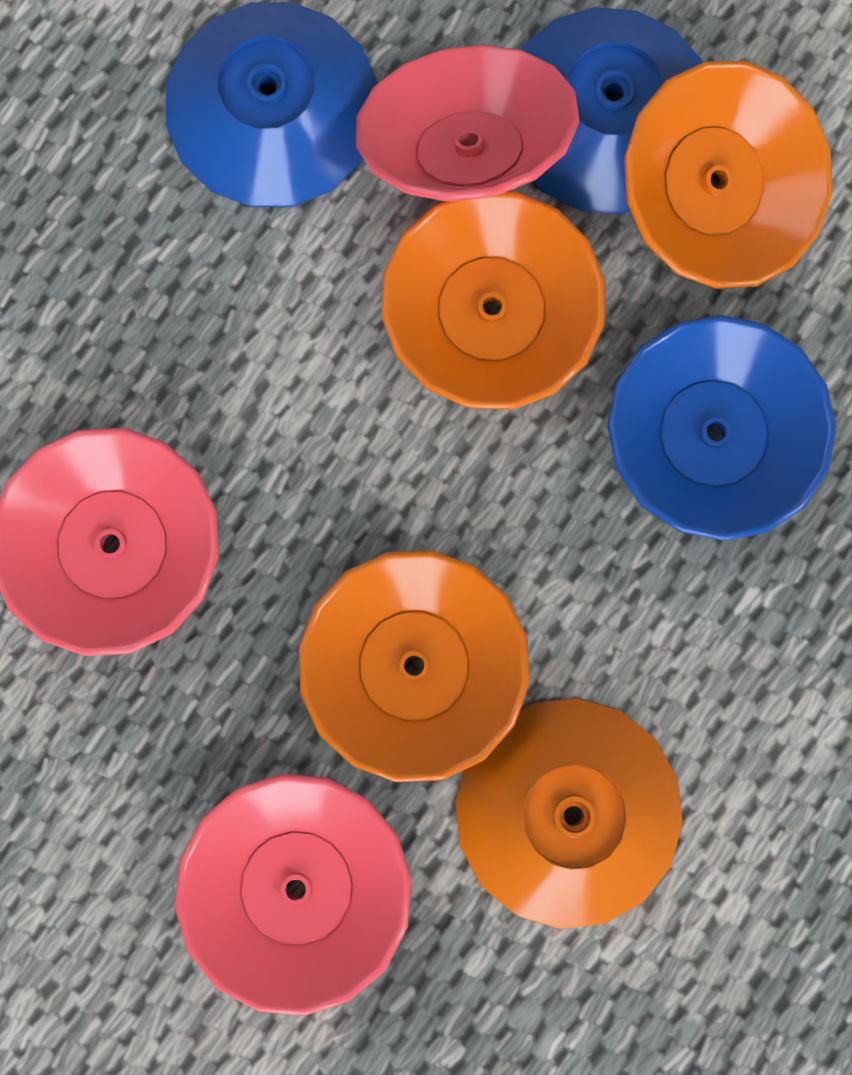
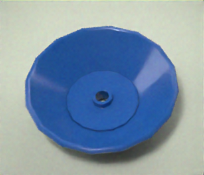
M251 2L212 18L182 46L166 83L165 125L181 163L211 192L249 207H294L333 191L363 161L356 148V116L372 88L378 82L362 45L332 17L294 2ZM266 85H273L277 88L271 95H264L260 92Z
M594 7L555 19L526 42L521 49L555 66L576 92L580 121L566 154L534 180L533 183L541 192L579 211L625 214L631 211L626 197L624 156L638 113L667 79L703 61L675 29L639 11ZM608 91L617 92L621 99L610 101L605 96V93Z
M725 315L677 322L641 345L615 383L607 423L616 470L640 506L678 532L721 541L768 533L804 509L829 472L836 433V423L827 384L802 348L764 323ZM713 425L721 430L722 438L720 441H713L708 437V426Z

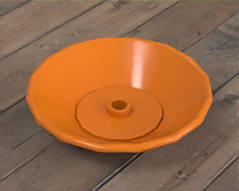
M705 61L667 79L638 113L624 156L627 204L645 244L677 275L714 289L757 287L792 268L820 234L833 193L831 148L814 108L784 77L748 61ZM712 173L716 174L720 180L718 189L714 188L711 184Z
M507 191L495 197L451 202L444 201L433 205L401 234L383 272L381 318L397 359L428 391L466 408L513 410L554 395L588 363L605 325V279L590 241L555 207L523 193ZM488 302H495L500 306L501 311L496 315H488L484 312L483 306Z
M433 550L385 552L345 571L314 604L298 647L300 694L319 736L353 767L393 782L444 780L484 761L514 728L530 684L528 638L509 597L474 565ZM412 656L419 657L424 663L423 671L416 676L409 675L404 666L406 660Z
M580 698L534 702L521 709L514 728L487 758L464 770L455 801L460 848L481 887L516 916L559 929L605 924L643 903L671 867L683 824L678 779L656 739L621 710ZM570 806H577L582 812L580 821L574 825L567 824L564 820V812Z

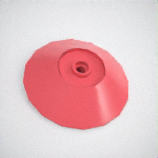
M483 44L440 49L402 64L372 88L356 116V148L374 176L405 194L447 202L495 197L536 180L566 154L580 124L576 92L555 66L523 50Z
M126 428L77 430L38 448L5 483L0 496V592L8 610L41 641L83 656L131 654L173 634L203 601L219 559L217 511L199 472L166 442ZM111 536H117L120 542L118 550L114 553H107L104 548L105 541Z
M279 774L238 787L201 818L179 859L174 907L188 954L216 989L258 1012L306 1016L351 1001L386 971L408 928L412 880L398 835L367 798L329 778ZM292 880H300L305 885V894L301 897L291 896L287 889L288 883Z

